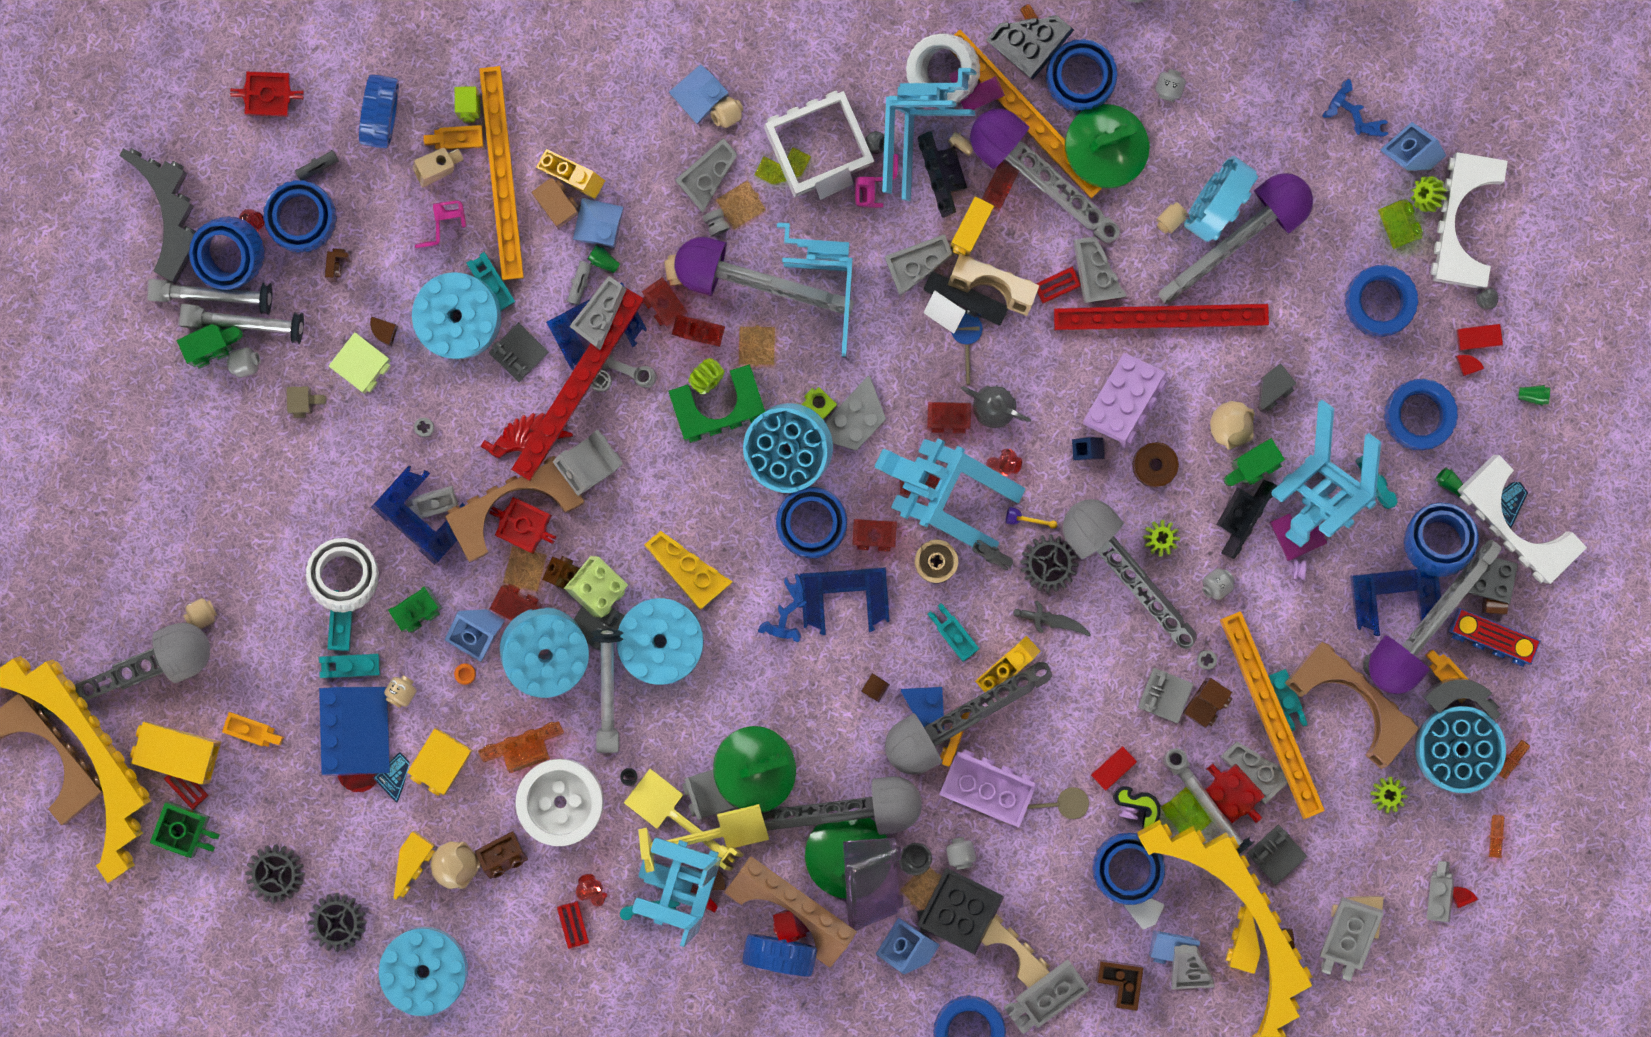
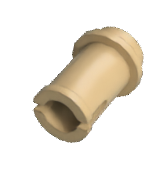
M954 132L948 141L951 147L955 146L967 154V156H970L973 151L971 142L961 136V132L959 134Z

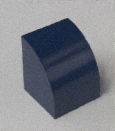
M1102 437L1072 439L1073 461L1105 459L1104 440Z

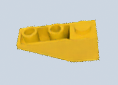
M548 149L545 150L536 166L537 169L596 199L606 181L594 171Z
M1026 635L975 682L984 692H987L1016 675L1041 651Z
M416 831L411 832L399 850L393 897L395 900L399 899L400 896L402 898L406 896L411 888L408 884L412 878L417 880L423 871L420 867L424 861L429 862L435 853L433 848L436 845Z
M1244 904V907L1240 906L1237 919H1240L1238 928L1234 927L1231 940H1234L1232 949L1228 948L1225 960L1228 961L1227 965L1229 967L1255 974L1261 953L1253 915Z

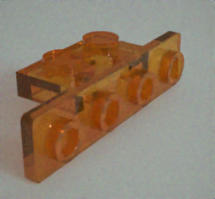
M559 721L549 722L541 728L527 730L524 734L508 737L496 744H488L478 750V753L483 762L503 756L510 774L549 760L550 757L545 740L564 734V730Z

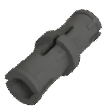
M330 150V152L317 159H311L310 163L296 169L295 172L300 181L306 180L317 173H323L324 169L339 162V159L335 152Z
M977 540V543L975 542L972 547L974 553L981 555L987 562L994 563L1004 570H1008V567L1010 568L1013 564L1011 557L1001 553L997 547H991L981 540Z

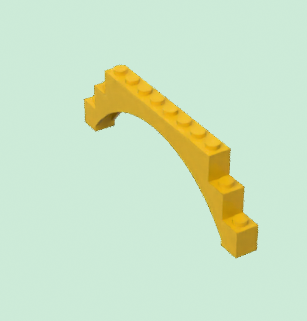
M22 656L13 658L0 667V687L23 694L56 714L81 741L94 764L102 787L106 809L104 848L100 863L95 866L106 882L109 883L135 866L132 855L124 850L123 847L143 834L140 823L135 818H132L131 815L151 802L149 793L143 786H140L136 780L135 772L127 767L124 762V756L121 752L116 751L112 745L111 737L103 732L99 720L87 709L86 701L76 693L75 685L65 677L63 668L58 662L52 659L31 671V666L25 658H22Z
M1160 820L1138 831V837L1148 855L1159 853L1189 861L1218 877L1245 903L1260 928L1269 962L1268 1000L1259 1029L1252 1037H1287L1280 1027L1300 1017L1297 1011L1300 1009V1006L1293 996L1311 987L1312 984L1309 979L1313 978L1307 966L1303 968L1299 961L1302 960V957L1297 948H1291L1289 942L1292 939L1287 930H1281L1279 923L1282 921L1276 910L1271 912L1268 907L1271 902L1267 894L1259 891L1257 886L1261 884L1255 873L1250 875L1247 869L1250 864L1245 855L1240 856L1236 850L1240 846L1235 837H1229L1226 832L1203 844L1206 842V839L1201 830L1196 831L1194 826L1170 838L1173 835L1167 823L1163 825Z

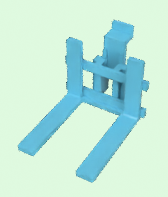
M958 68V83H900L897 92L898 96L886 97L883 193L892 194L895 110L905 114L902 200L911 201L914 117L975 116L974 110L955 109L954 107H956L957 102L947 100V93H954L955 90H968L969 75H976L977 72L971 68ZM923 107H936L940 110H924Z
M777 223V228L785 229L784 244L808 248L806 259L782 258L783 267L847 272L842 357H846L853 258H848L849 242L789 238L790 223Z
M1323 400L1318 402L1314 455L1307 457L1304 464L1292 474L1289 473L1285 476L1283 482L1272 490V496L1280 502H1284L1295 491L1304 496L1302 503L1306 506L1291 520V528L1285 535L1299 547H1302L1309 541L1310 532L1323 520L1325 521L1319 526V530L1326 536L1331 537L1342 526H1346L1349 529L1355 522L1351 518L1365 506L1371 509L1376 505L1381 441L1370 433L1365 435L1361 482L1359 483L1330 461L1334 408ZM1317 472L1326 477L1312 490L1304 484ZM1337 486L1340 487L1342 490L1332 499L1328 497Z
M927 439L923 440L919 453L928 456L927 460L917 457L916 461L913 462L887 449L881 451L874 467L894 478L904 481L905 483L902 488L911 492L909 498L897 495L891 506L892 509L901 512V517L908 519L911 516L921 520L920 525L928 527L930 524L973 547L975 542L977 543V540H981L991 547H998V541L943 511V508L961 472L1016 503L1020 502L1025 491L1023 486L966 455L964 448L957 446L953 450L944 446L945 441L937 439L936 443ZM939 460L948 464L947 468L935 464L936 461ZM929 475L940 478L935 490L925 485ZM919 496L930 500L928 506L917 503Z
M655 838L651 852L673 859L671 867L656 863L657 860H654L655 871L646 873L643 859L638 876L644 879L645 883L664 889L660 904L637 897L632 912L655 919L654 923L663 925L664 922L685 929L680 946L685 947L700 930L722 858L718 857L719 852L710 850L708 855L687 848L688 842L682 840L675 844ZM681 863L703 869V872L683 866ZM693 883L698 884L697 894L690 892ZM670 899L692 906L691 913L687 914L669 908Z

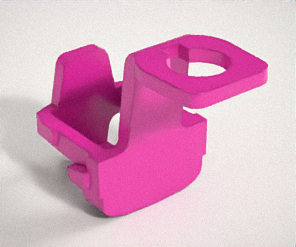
M898 154L893 156V180L897 177ZM857 177L854 179L855 203L858 207H883V203H874L875 182H883V177ZM860 190H862V202H860Z
M455 200L434 203L436 241L416 243L415 248L439 244L440 220L460 217L462 228L466 227L462 202ZM458 203L459 209L446 210L443 205Z

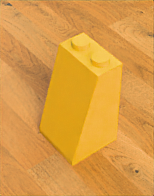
M143 722L142 725L138 726L136 737L138 738L137 745L132 747L130 758H132L131 764L202 785L210 783L221 741L151 722Z

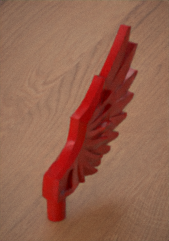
M542 412L535 418L536 415L532 413L527 419L525 415H522L520 421L515 418L513 424L508 423V426L504 428L503 436L500 435L494 445L484 440L480 447L499 459L511 452H522L545 414ZM562 431L557 439L573 437V433Z

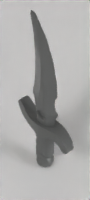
M1038 601L1034 602L1037 606V612L1020 609L1013 611L1015 617L1033 620L1035 628L1039 633H1043L1040 623H1045L1051 628L1069 629L1091 636L1090 632L1083 625L1067 616L1042 612V605Z

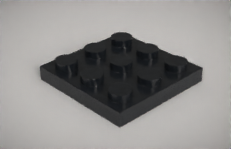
M946 868L917 926L975 955L1004 896Z

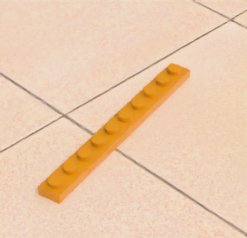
M958 30L954 35L970 43V46L974 48L978 55L980 64V78L978 81L982 83L995 76L997 77L1005 96L996 100L1005 110L1014 113L1029 126L1027 133L1074 183L1092 199L1102 188L1085 182L1073 171L1066 157L1065 139L962 30ZM949 50L958 59L957 55Z
M501 66L479 68L502 280L523 279L524 272Z
M1239 611L1220 619L1302 818L1307 819L1325 811L1242 612Z

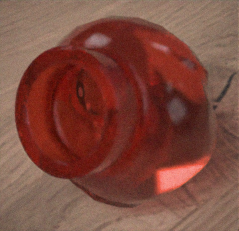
M244 209L239 216V219L247 221L257 232L265 224L263 215L253 209Z
M1007 448L1001 450L999 459L997 457L989 458L986 466L996 472L998 470L1003 476H1008L1012 473L1018 474L1022 468V458L1017 457L1015 451Z
M585 874L579 877V884L576 887L577 897L581 901L591 899V903L596 907L602 906L607 897V893L602 892V883L595 879L593 874Z

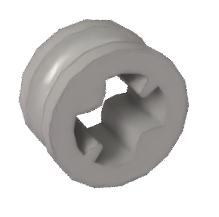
M420 418L415 422L414 430L419 436L428 437L434 431V424L428 418ZM425 421V424L430 425L427 433L418 429L419 425L422 426L420 423Z
M1205 650L1197 656V664L1202 669H1212L1217 663V657L1212 651ZM1207 654L1211 655L1210 658L1213 659V662L1204 666V661L1201 662V658L1206 657Z

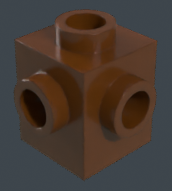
M552 556L542 580L564 589L580 568L572 565L573 560L561 556V559Z

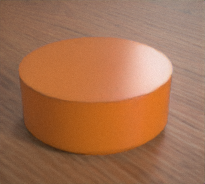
M463 663L456 667L454 677L458 683L468 685L475 680L476 670L472 665Z

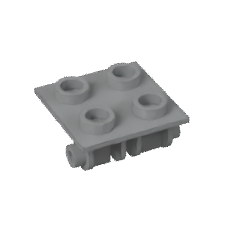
M1153 668L1138 708L1178 724L1193 683Z

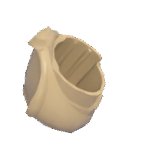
M1229 401L1221 404L1213 412L1210 420L1211 433L1216 442L1229 450L1250 442L1254 437V410L1249 409L1241 402Z
M450 841L439 846L432 856L430 866L433 877L440 885L449 889H465L476 875L481 864L477 855L466 842Z

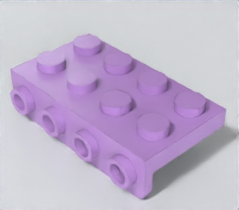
M1123 353L1083 420V425L1121 442L1122 447L1126 449L1129 443H1134L1139 426H1144L1149 409L1153 410L1155 407L1157 395L1159 392H1164L1168 383L1166 381V372Z
M968 750L956 751L939 795L1019 828L1033 792L1037 787V784L1033 782L1035 778L1026 774H1022L1019 777L1013 774L1014 769L1004 765L1001 769L993 766L995 762L985 757L982 760L973 758L975 753Z

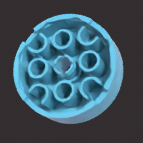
M1236 156L1228 158L1223 163L1220 172H1215L1188 212L1190 220L1187 218L1184 222L1185 228L1205 242L1212 239L1216 241L1225 225L1237 218L1240 212L1238 208L1242 203L1245 204L1252 194L1249 190L1258 179L1256 170Z
M457 272L445 273L428 281L417 294L412 309V323L420 342L434 354L450 359L472 358L484 352L496 339L502 317L498 298L485 282L474 276ZM457 310H460L462 313V318L459 322H455L453 319V313Z
M786 403L771 407L751 423L745 434L743 454L751 474L760 484L776 492L793 493L809 487L825 473L832 459L833 440L827 424L815 411L800 404ZM784 444H788L791 447L792 453L785 450Z
M655 598L637 604L624 616L618 629L623 632L620 635L623 640L617 642V650L621 662L634 677L646 683L663 685L683 679L696 667L703 652L704 637L698 619L686 606L674 600ZM659 635H663L667 640L663 648H658L654 642L655 638Z
M554 608L531 609L521 613L509 623L500 641L501 663L508 679L518 690L533 697L548 698L567 692L580 681L587 668L589 649L582 630L572 617ZM543 649H549L548 654L540 655L539 653Z
M1452 706L1445 708L1441 713L1435 712L1423 723L1417 734L1415 755L1421 772L1432 784L1450 792L1471 793L1488 786L1501 772L1506 757V743L1498 724L1485 712L1472 707ZM1461 743L1465 746V753L1462 756L1458 755L1456 751L1457 746Z
M432 927L414 928L396 937L385 949L379 964V981L386 998L399 1010L415 1016L433 1015L448 1008L462 993L468 977V963L461 946L448 933ZM421 965L429 968L430 973L428 976L423 977L419 974L418 969Z

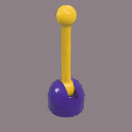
M1008 507L1005 519L1006 524L1016 525L1023 520L1047 525L1051 529L1057 527V522L1054 520L1049 522L1022 516L1019 509Z

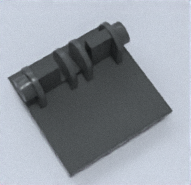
M519 322L499 342L497 341L489 352L518 382L549 353Z
M1495 558L1468 593L1510 604L1518 563Z
M582 606L574 620L582 630L587 643L601 651V643L591 640L594 637L591 632L603 629L618 630L625 615L612 608L609 614L602 618L593 617Z
M1279 824L1247 852L1250 858L1275 885L1307 857Z

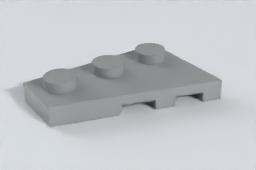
M724 138L675 179L676 183L702 213L737 156V153Z
M944 234L885 256L899 296L901 297L952 257V251Z
M1097 238L1075 239L1073 243L1084 304L1127 297L1117 281L1118 278L1115 272L1113 273L1107 262L1108 259Z
M608 276L569 327L601 350L626 288Z
M1235 742L1220 756L1230 768L1237 764L1265 795L1260 801L1263 805L1288 783L1279 765L1266 760L1260 754L1239 742Z
M1181 945L1174 947L1171 975L1172 989L1215 987L1214 979L1197 946Z

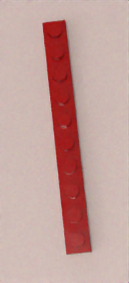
M626 288L601 350L590 343L513 465L512 471L528 481L532 480L641 307L644 298Z
M1268 304L1054 308V331L1269 325Z

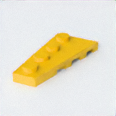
M659 531L644 544L645 548L699 610L733 582L721 575L713 567L704 563L699 557L683 548L682 545L662 531Z

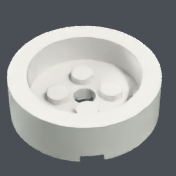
M553 759L535 766L521 781L516 795V811L523 828L537 841L551 846L571 845L584 839L597 826L604 807L602 788L596 776L586 766L569 759ZM557 796L566 798L567 804L564 808L556 807L554 801Z

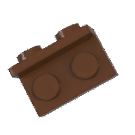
M333 248V252L327 251L325 278L328 282H337L338 277H342V265H340L339 261L352 262V257L345 249Z
M513 831L475 850L481 867L489 879L498 878L504 872L511 868L520 867L528 860Z

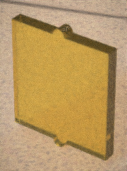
M748 180L716 199L724 212V217H727L734 230L766 211L758 198L759 194L755 193Z
M759 325L755 327H740L739 364H754L756 367L758 365H774L775 327H759Z
M512 546L503 583L518 586L519 589L523 587L538 591L547 555L538 552L532 554L522 548Z
M930 867L924 874L913 876L900 891L911 901V905H915L919 910H925L941 879V874H937Z

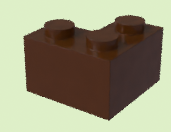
M1205 678L1183 714L1204 728H1207L1208 725L1212 726L1218 718L1216 712L1222 708L1226 709L1233 698L1230 697L1232 691L1212 678Z
M1098 959L1095 981L1101 984L1116 986L1114 1006L1116 1008L1138 1011L1144 968L1141 965Z

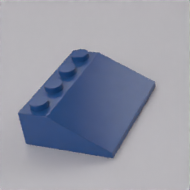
M387 687L319 688L322 775L390 773L388 701L386 700L387 696L384 694Z

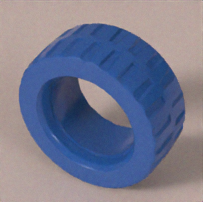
M1075 39L1063 44L1049 60L1046 69V84L1052 99L1059 106H1063L1064 109L1072 110L1073 112H1082L1085 109H1093V107H1099L1104 104L1114 92L1118 77L1117 65L1114 62V57L1109 53L1110 51L1104 48L1102 44L1096 43L1093 40ZM1084 56L1098 64L1102 73V82L1095 91L1088 94H1076L1066 87L1061 73L1064 63L1069 59Z
M369 75L360 116L359 143L361 145L385 149L389 147L397 111L398 79L383 75Z
M305 180L285 182L283 185L276 187L265 202L266 205L263 209L265 228L273 241L288 251L308 253L312 252V250H317L327 243L328 239L332 237L333 231H335L337 212L334 203L325 190L312 182ZM301 196L311 198L315 201L319 210L318 223L314 229L306 235L300 236L285 232L281 226L280 214L286 202Z
M225 216L211 220L197 230L190 242L189 255L194 272L205 284L215 289L232 290L247 284L259 274L263 266L265 250L259 233L251 224L238 217ZM215 235L230 237L238 245L242 259L240 267L236 272H225L214 263L210 253V245Z
M1375 265L1358 273L1348 285L1344 301L1346 314L1350 322L1354 324V327L1364 334H1369L1372 337L1391 336L1402 331L1413 320L1419 303L1418 291L1411 277L1405 274L1403 270H1399L1395 266ZM1377 281L1386 282L1393 286L1400 298V307L1396 316L1384 322L1376 321L1369 317L1363 310L1361 303L1362 292L1365 287Z
M1415 379L1403 383L1391 393L1384 407L1385 413L1383 416L1388 434L1396 443L1410 450H1430L1443 444L1452 435L1457 425L1458 407L1455 403V398L1444 385L1434 380ZM1424 395L1431 398L1437 405L1439 422L1437 427L1428 435H1416L1409 432L1403 425L1401 408L1410 396Z
M807 487L789 494L781 503L776 515L777 534L782 544L797 556L809 559L824 557L837 549L843 541L847 531V514L841 501L834 494L823 488ZM803 503H820L832 515V530L821 542L812 544L803 542L796 538L791 530V516L795 509Z
M1437 502L1421 508L1410 520L1404 534V549L1408 559L1421 572L1436 577H1448L1462 571L1474 557L1479 544V533L1472 517L1465 510L1450 503ZM1435 522L1451 526L1460 536L1461 549L1449 555L1438 554L1432 551L1425 544L1423 528Z
M1120 833L1108 838L1096 851L1092 865L1093 877L1099 890L1108 899L1123 905H1136L1151 899L1159 891L1165 877V862L1162 854L1152 853L1148 855L1137 833ZM1126 848L1140 850L1147 857L1149 863V875L1146 881L1140 887L1132 890L1117 887L1111 881L1109 875V863L1112 857L1120 850Z
M748 934L742 961L743 964L759 969L811 977L816 962L817 948L797 941L787 943L786 939L778 941L777 937Z
M971 995L959 996L945 1004L937 1014L933 1028L934 1037H949V1026L952 1020L960 1013L971 1011L977 1012L986 1018L990 1026V1037H1006L1005 1023L998 1009L986 999Z

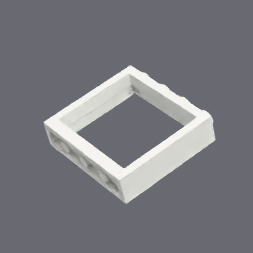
M833 91L826 95V99L818 101V99L811 100L806 103V107L801 109L794 107L786 112L787 115L779 117V115L772 116L767 119V123L764 125V130L794 198L816 189L814 183L849 167L850 174L872 166L874 163V159L844 91L840 93ZM840 102L863 157L798 184L775 128Z

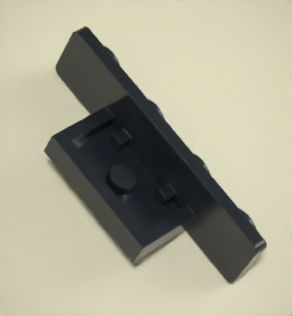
M929 131L917 138L918 145L924 158L925 168L928 171L938 210L941 213V217L945 218L956 213L951 193L962 191L967 188L955 147L938 151L932 131Z
M934 271L930 273L923 288L925 292L933 294L935 290L966 311L965 314L974 318L979 316L998 326L1002 324L1008 311L1007 305L972 289L969 292H964L949 286V278Z
M1263 480L1254 497L1240 488L1236 489L1216 524L1231 534L1221 554L1235 559L1241 552L1244 542L1252 533L1253 527L1258 518L1263 514L1266 504L1273 497L1272 490L1277 487L1276 484Z

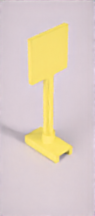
M652 769L648 770L624 802L656 829L669 816L691 834L703 832L674 809L684 794ZM713 839L702 842L711 850L719 852L718 857L722 858L719 866L724 870L732 871L733 867L729 863L735 861L734 856L742 858L744 855L738 849L733 847L728 849L724 845H719Z
M758 804L717 814L720 828L666 841L678 844L679 840L688 842L687 845L723 837L726 847L729 849L730 847L736 848L769 840L760 805ZM647 827L638 829L642 860L644 859L646 873L655 871L653 855L656 854L651 852L653 842Z

